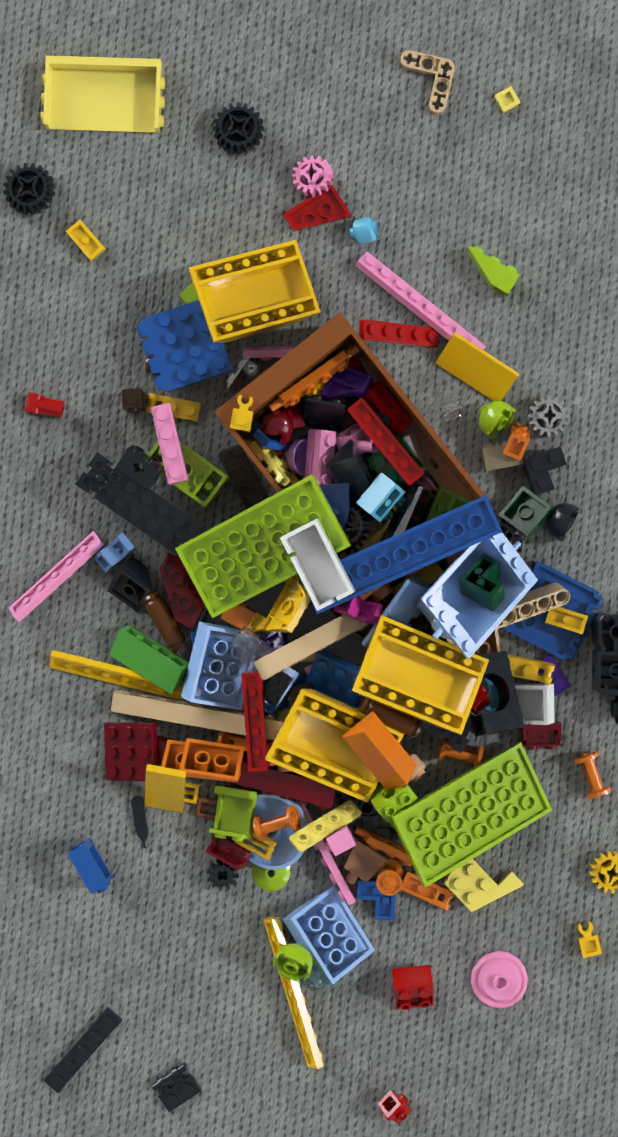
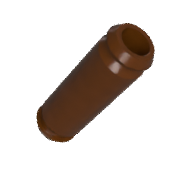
M154 592L143 598V603L145 602V608L165 643L172 649V653H176L185 648L187 642H185V637L163 598L159 597L158 594L160 593Z
M365 697L362 698L358 710L360 713L364 712L367 716L374 711L383 724L405 735H411V738L417 737L421 731L422 722L420 720L417 721L412 716Z

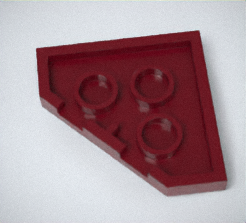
M168 552L159 570L171 610L177 623L193 630L205 604L181 559Z

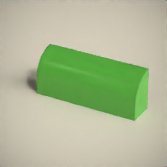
M131 625L119 630L109 654L171 695L184 681L189 665L188 661L172 653L169 649Z

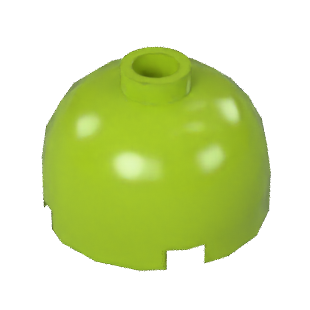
M499 400L493 401L488 405L484 404L479 411V427L481 431L492 440L498 438L497 432L503 427L506 430L515 417L512 412H516V410L506 402Z
M291 943L282 946L273 959V967L275 968L276 965L279 969L278 973L286 979L298 981L299 978H304L303 981H305L311 973L313 960L310 952L302 944Z

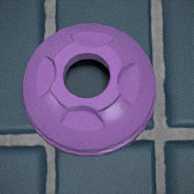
M295 440L285 452L287 465L293 473L298 475L305 474L307 440Z

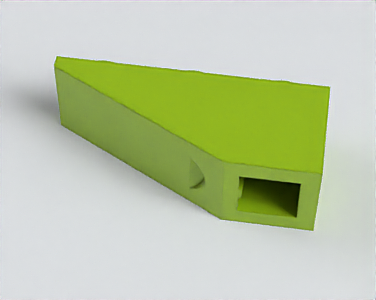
M470 246L467 253L488 286L507 297L520 275L517 273V269L510 265L505 266L501 264V261L495 256H487L477 246Z

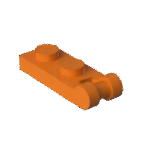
M408 870L402 880L401 890L442 909L449 910L450 900L455 895L448 888L437 883L424 887L418 875ZM440 893L444 894L442 900L438 899Z

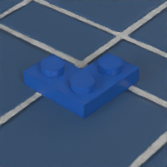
M254 420L251 426L256 430L253 436L258 440L257 444L264 449L271 448L274 451H287L290 445L288 443L281 445L279 434L274 436L263 434L260 430L262 421Z
M358 878L357 899L376 900L375 920L394 921L396 894L392 896L382 894L376 886L377 879H370L365 882Z

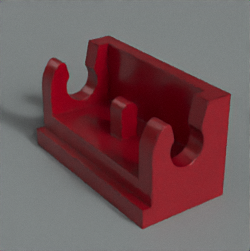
M213 836L212 840L214 842L211 846L207 847L206 853L236 870L246 867L252 854L251 851L234 843L235 841L229 836H226V839Z

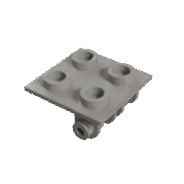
M250 355L247 359L244 357L240 361L238 372L236 374L232 373L226 383H228L227 388L230 393L243 374L250 379L258 377L257 365L252 362Z

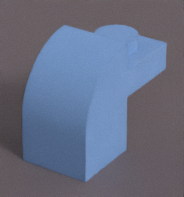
M122 532L111 544L102 549L94 559L104 572L107 573L128 557L135 547L131 539Z

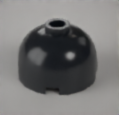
M569 503L557 504L546 518L547 532L553 538L563 542L566 538L565 534L572 527L580 508Z

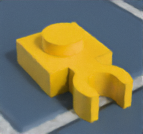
M239 395L237 401L240 407L239 409L233 408L230 428L250 432L254 412L248 411V409L253 404V398L250 397L249 402L243 404V396Z
M587 921L588 929L586 930L582 929L580 923L577 924L579 932L583 935V937L578 938L583 958L602 954L598 935L596 933L591 934L593 925L590 921Z

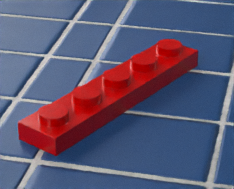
M367 319L359 320V336L363 341L426 348L438 347V332L432 327Z
M360 398L347 409L348 413L408 486L425 474L363 398Z
M259 672L241 673L248 772L268 771L269 761L265 760L268 754L263 680Z

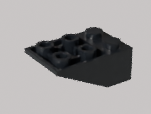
M312 395L311 398L306 399L304 413L306 427L341 433L346 405H343L340 400L331 399L330 402L323 401V397Z

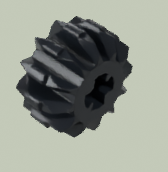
M217 858L216 864L210 863L212 869H207V874L211 876L207 880H214L213 888L219 884V890L222 891L223 885H225L227 890L230 889V884L236 885L235 879L239 878V874L234 872L238 870L224 862L221 863V860ZM218 871H227L226 876L222 878L219 876L220 872Z

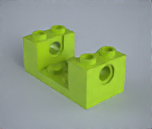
M157 441L148 456L157 458L161 465L164 466L159 442ZM180 441L185 464L191 466V472L187 474L189 482L176 484L175 486L208 509L230 478ZM164 468L160 475L167 479Z
M380 784L375 788L369 800L384 820L389 822L396 830L390 817L420 798L408 784L387 790Z

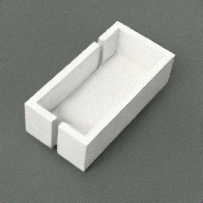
M315 519L280 537L287 553H295V556L290 559L317 611L334 603V597L338 601L355 592L319 519Z

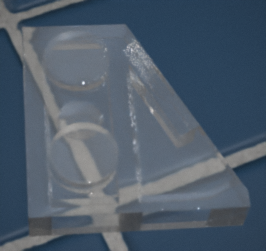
M246 626L232 639L245 673L256 672L257 669L254 662L274 652L271 646Z

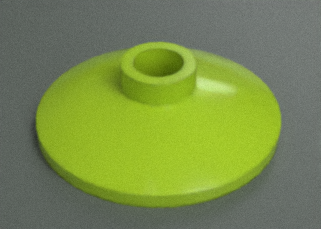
M253 865V879L260 888L266 891H276L283 888L290 878V866L273 870L275 875L269 876L267 872L270 869Z

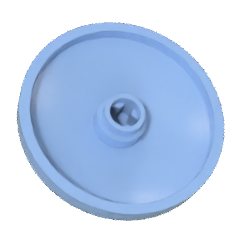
M263 793L257 795L254 817L261 816L264 820L286 814V808L293 805L299 812L301 829L309 824L301 807L291 798L290 800L282 799L279 795L273 793L271 795ZM286 827L268 833V837L277 842L269 860L253 852L249 860L259 867L278 870L295 863L305 851L300 853L290 842L289 837L297 831L294 832L291 827ZM244 838V841H246V842L250 843L251 845H253V846H255V847H257V848L263 850V851L266 852V853L268 852L267 850H265V849H263V848H261V847H259V846H256V845L252 844L250 841H248V840H246V839Z

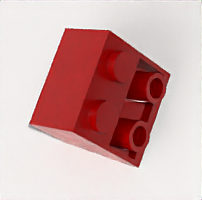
M430 965L392 969L396 1010H408L415 1007L427 1008L434 1005Z

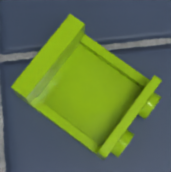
M215 786L214 793L219 795L214 827L209 828V833H215V837L226 839V836H232V840L244 842V838H251L258 792L226 786Z

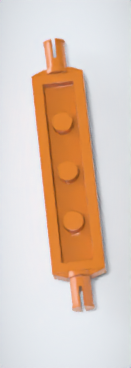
M356 345L347 351L343 350L279 395L276 401L268 405L269 408L274 412L281 406L286 408L289 405H295L303 395L311 394L316 389V386L328 382L336 372L345 370L350 363L351 357L360 352Z
M356 826L354 834L363 837L370 848L374 850L380 849L391 858L397 857L407 866L411 867L413 865L405 847L370 830Z

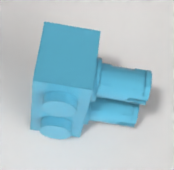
M381 472L356 503L379 522L382 520L387 522L390 520L387 516L391 518L393 516L392 507L394 505L401 506L402 503L400 501L405 502L406 499L403 495L405 491Z

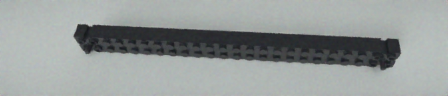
M98 452L88 464L92 467L89 473L83 471L75 485L88 494H92L93 491L97 493L94 497L178 557L179 555L175 548L208 531L203 525L151 489L147 490L117 468L112 469L111 465L113 463ZM281 582L244 601V603L267 618L286 583ZM310 601L299 619L298 625L289 634L298 639L336 618L326 611L317 614ZM355 632L323 650L361 667L368 647L361 644L365 638ZM471 712L462 735L420 720L422 727L440 740L443 736L448 738L446 743L459 753L462 752L469 742L466 738L468 733L472 732L474 734L471 717L475 715Z

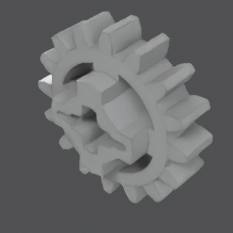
M548 395L546 400L542 396L539 398L540 403L535 400L533 402L535 407H529L528 409L532 412V414L527 415V418L532 419L528 425H534L535 427L532 431L539 430V436L543 433H546V438L550 437L551 433L557 436V430L563 432L562 425H568L565 419L569 418L570 415L565 414V412L569 408H563L562 406L565 402L558 403L557 396L553 400H551V395ZM544 405V410L537 412L538 408ZM553 405L558 408L559 412L553 408ZM548 412L549 415H553V418L549 421L547 417H544ZM537 420H540L544 424V428L539 425ZM560 420L559 424L552 428L553 422Z

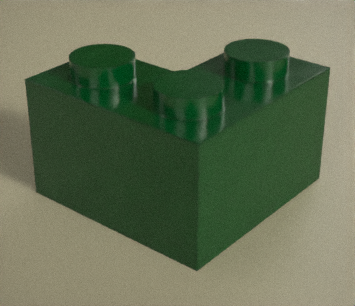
M482 554L459 579L461 595L494 611L505 598L503 584L497 581L500 578L499 562Z

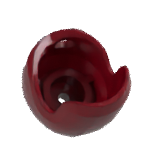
M281 410L267 413L260 426V430L265 435L274 436L279 434L281 445L289 442L294 428L292 418Z

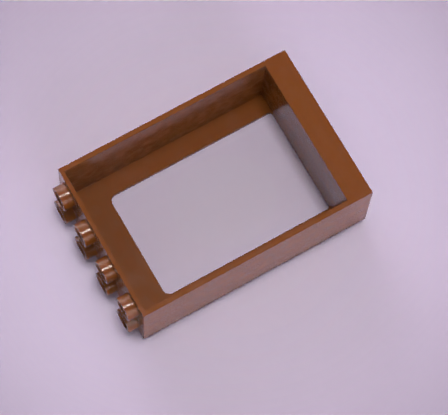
M341 312L214 411L275 490L280 492L291 486L292 483L289 482L286 486L279 484L275 480L276 476L267 470L268 466L261 462L251 450L249 445L253 441L258 442L253 436L256 430L252 426L250 432L230 428L233 408L239 409L240 407L237 401L238 396H243V404H247L250 397L253 398V404L248 409V411L254 412L253 423L254 420L259 419L270 410L268 405L276 401L279 395L343 350L347 351L356 345L360 350L356 356L360 359L366 372L373 377V383L381 381L412 422L398 435L405 437L412 433L415 434L428 466L427 471L440 487L471 502L485 496ZM431 458L439 466L437 469L429 462ZM349 548V554L345 553V549L342 551L341 554H336L339 560H341L357 552H354L352 548ZM418 569V570H416V571H414V572H412V573H409V574L405 575L404 577L408 579V578H410L412 575H414L416 572H418L420 569ZM387 583L360 595V598L364 600L370 596L375 603H378L391 593L394 588L390 583Z

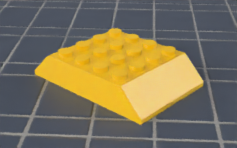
M296 240L188 268L213 343H228L299 323L321 313Z
M380 615L352 691L404 714L462 735L489 660L476 654L466 659L457 646L440 639L435 640L426 633Z
M301 689L265 760L367 803L379 783L373 773L342 737L366 717L364 712L360 713L357 708L314 689ZM385 725L400 743L404 734Z

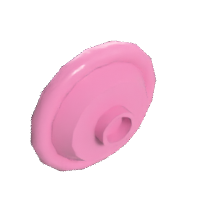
M495 951L487 953L477 961L472 969L471 985L473 992L479 1001L489 1007L499 1009L510 1007L522 998L527 989L528 976L526 968L519 958L509 952Z

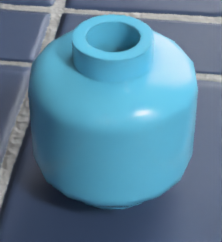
M370 217L355 220L353 228H350L352 240L355 239L358 244L375 241L377 235H379L376 220L373 221Z

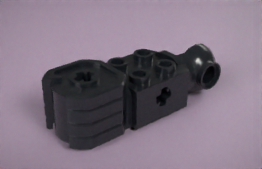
M598 613L591 623V641L597 647V650H592V689L601 694L614 695V700L612 699L610 712L611 717L615 719V723L618 725V615ZM612 629H616V633L612 634Z

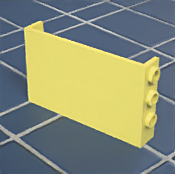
M46 56L45 74H42V85L45 86V90L41 94V102L44 105V112H41V123L44 124L46 129L160 133V127H164V115H161V108L165 107V98L161 96L162 89H165V77H162L161 59Z

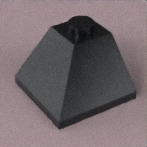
M130 556L119 568L107 590L137 613H139L144 605L143 598L150 595L153 590L147 567L133 556Z

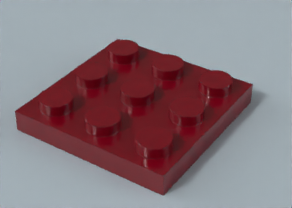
M156 722L104 723L106 780L145 782L147 764L158 766Z

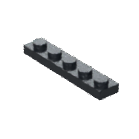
M107 1007L47 1075L44 1082L59 1093L119 1025L122 1018Z

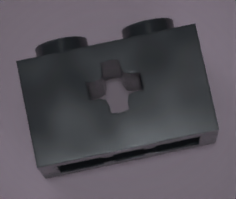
M132 445L126 449L115 468L148 490L154 485L164 466L161 465L157 458L149 457L145 454L141 447Z

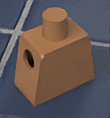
M358 835L355 838L356 846L350 848L344 861V868L349 871L344 879L351 885H354L358 878L365 882L369 881L388 861V856L382 850L370 848L366 840Z

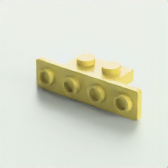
M348 800L292 834L289 840L302 853L360 817L362 812L351 800Z

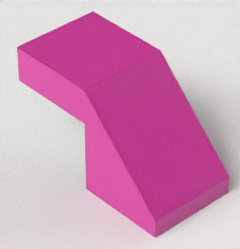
M357 596L335 606L333 610L360 622L376 625L383 606L379 603L364 601Z

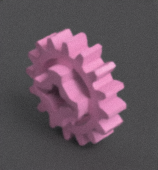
M311 155L310 160L304 157L303 163L297 162L298 168L293 167L294 174L291 175L293 185L297 188L298 193L303 191L305 197L309 193L314 197L317 192L321 196V191H328L327 185H332L331 179L334 178L332 167L328 165L326 159L322 161L321 156L314 159L313 155Z

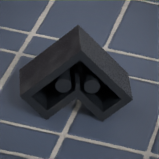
M561 446L523 459V468L532 493L540 495L555 489L549 471L567 465Z

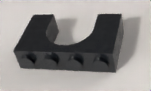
M507 651L478 654L489 660L483 678L490 680L495 685L499 694V704L495 712L482 713L471 717L475 737L510 732L525 727Z

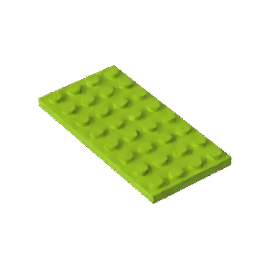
M312 474L178 546L175 550L211 617L214 618L298 574L290 559L295 556V553H287L280 537L315 519H319L336 553L346 549L351 544L316 478Z
M516 742L400 810L390 818L422 885L427 887L551 812L552 808L522 743Z

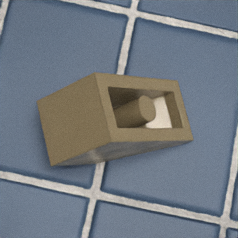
M495 443L485 444L484 448L480 450L484 473L521 466L524 464V460L521 459L519 461L502 454L504 447L502 445L496 446Z

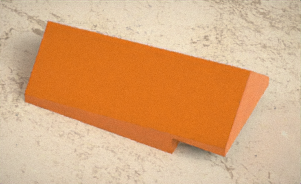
M374 711L342 736L386 790L408 784L416 764Z
M187 738L186 742L168 739L161 767L186 771V777L238 782L241 776L245 747Z

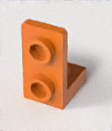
M521 423L511 424L510 436L502 454L521 461L530 441V432L527 430V426Z

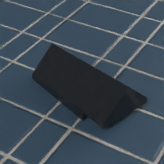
M349 440L325 465L335 484L349 483L351 508L376 479L353 440ZM364 511V513L362 514H367L369 516V518L366 520L368 522L376 520L367 511Z
M411 484L404 495L405 502L401 501L402 505L398 506L379 542L426 522L437 496L421 486Z

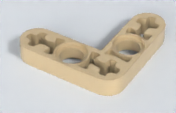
M407 50L403 52L400 64L404 69L435 76L429 101V110L434 115L442 114L448 100L455 69L454 63L446 58ZM411 56V60L417 61V57L420 58L419 67H416L417 62L412 61L410 64H406L404 59ZM429 60L433 66L430 69H425L422 66V62ZM445 64L451 69L447 71L446 78L442 77L443 69L441 68ZM444 83L447 89L444 92H440L437 90L436 85ZM437 96L441 97L440 105L443 106L439 107L438 110L432 105L436 103Z

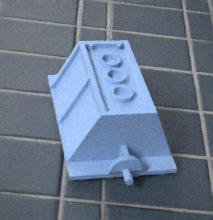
M500 533L466 548L422 596L417 607L431 623L435 631L432 635L433 639L437 640L440 636L445 639H452L466 659H469L538 581L516 551L521 546L519 541H516L512 546L505 535ZM482 554L499 562L500 578L497 581L503 584L505 598L494 611L461 595L459 579Z

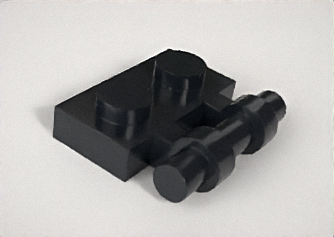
M184 1063L178 1067H173L171 1072L165 1076L161 1075L151 1085L154 1091H157L159 1088L164 1090L158 1097L169 1113L201 1092L200 1086L191 1073L185 1078L182 1075L187 1070ZM176 1078L178 1082L170 1087L168 1082Z

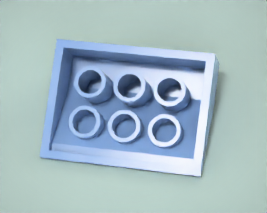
M416 574L406 580L382 616L411 627L412 625L409 622L412 618L417 619L421 613L417 604L432 586ZM377 624L370 630L361 643L362 645L369 647Z
M199 621L181 697L193 703L242 711L244 703L241 673L252 671L260 635Z
M334 885L282 919L296 943L302 944L310 952L313 960L312 968L323 985H333L375 951L348 906L342 901Z

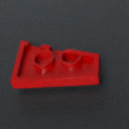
M333 185L327 186L328 191L322 190L321 196L317 192L314 197H309L283 214L293 232L352 218L351 213Z

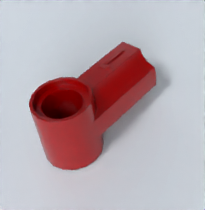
M28 392L24 412L62 418L65 402Z

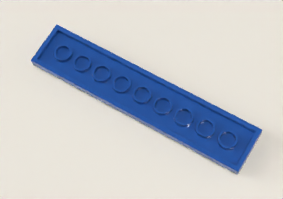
M487 496L478 498L341 559L340 562L355 592L338 601L334 597V603L318 611L314 606L316 613L319 614L502 533Z

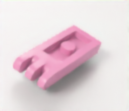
M294 346L245 347L242 355L245 358L249 355L251 358H260L261 361H270L272 358L277 357L280 360L294 349Z

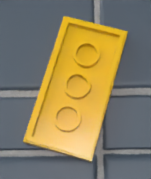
M454 332L435 362L493 401H502L520 374L456 332Z
M147 764L145 806L182 813L186 771Z

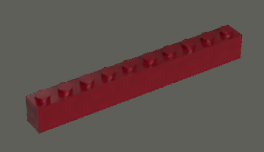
M157 735L158 766L162 764L167 740L175 739ZM243 757L241 776L238 782L223 781V783L228 785H242V788L247 790L258 789L266 795L277 794L280 798L286 800L293 798L305 805L309 803L316 804L318 808L325 810L332 808L337 792L336 789L293 771L280 772L276 765L269 766L268 771L248 772V759Z

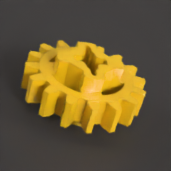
M607 850L606 855L600 852L599 859L593 858L596 863L590 864L593 871H589V874L594 876L591 881L593 883L597 882L596 887L598 889L602 887V891L605 893L609 889L614 894L615 889H618V881L613 884L614 881L618 880V852L615 851L612 855ZM609 860L608 863L601 865L603 862ZM613 869L615 871L614 874L609 875L607 871ZM598 872L603 875V882L600 880Z

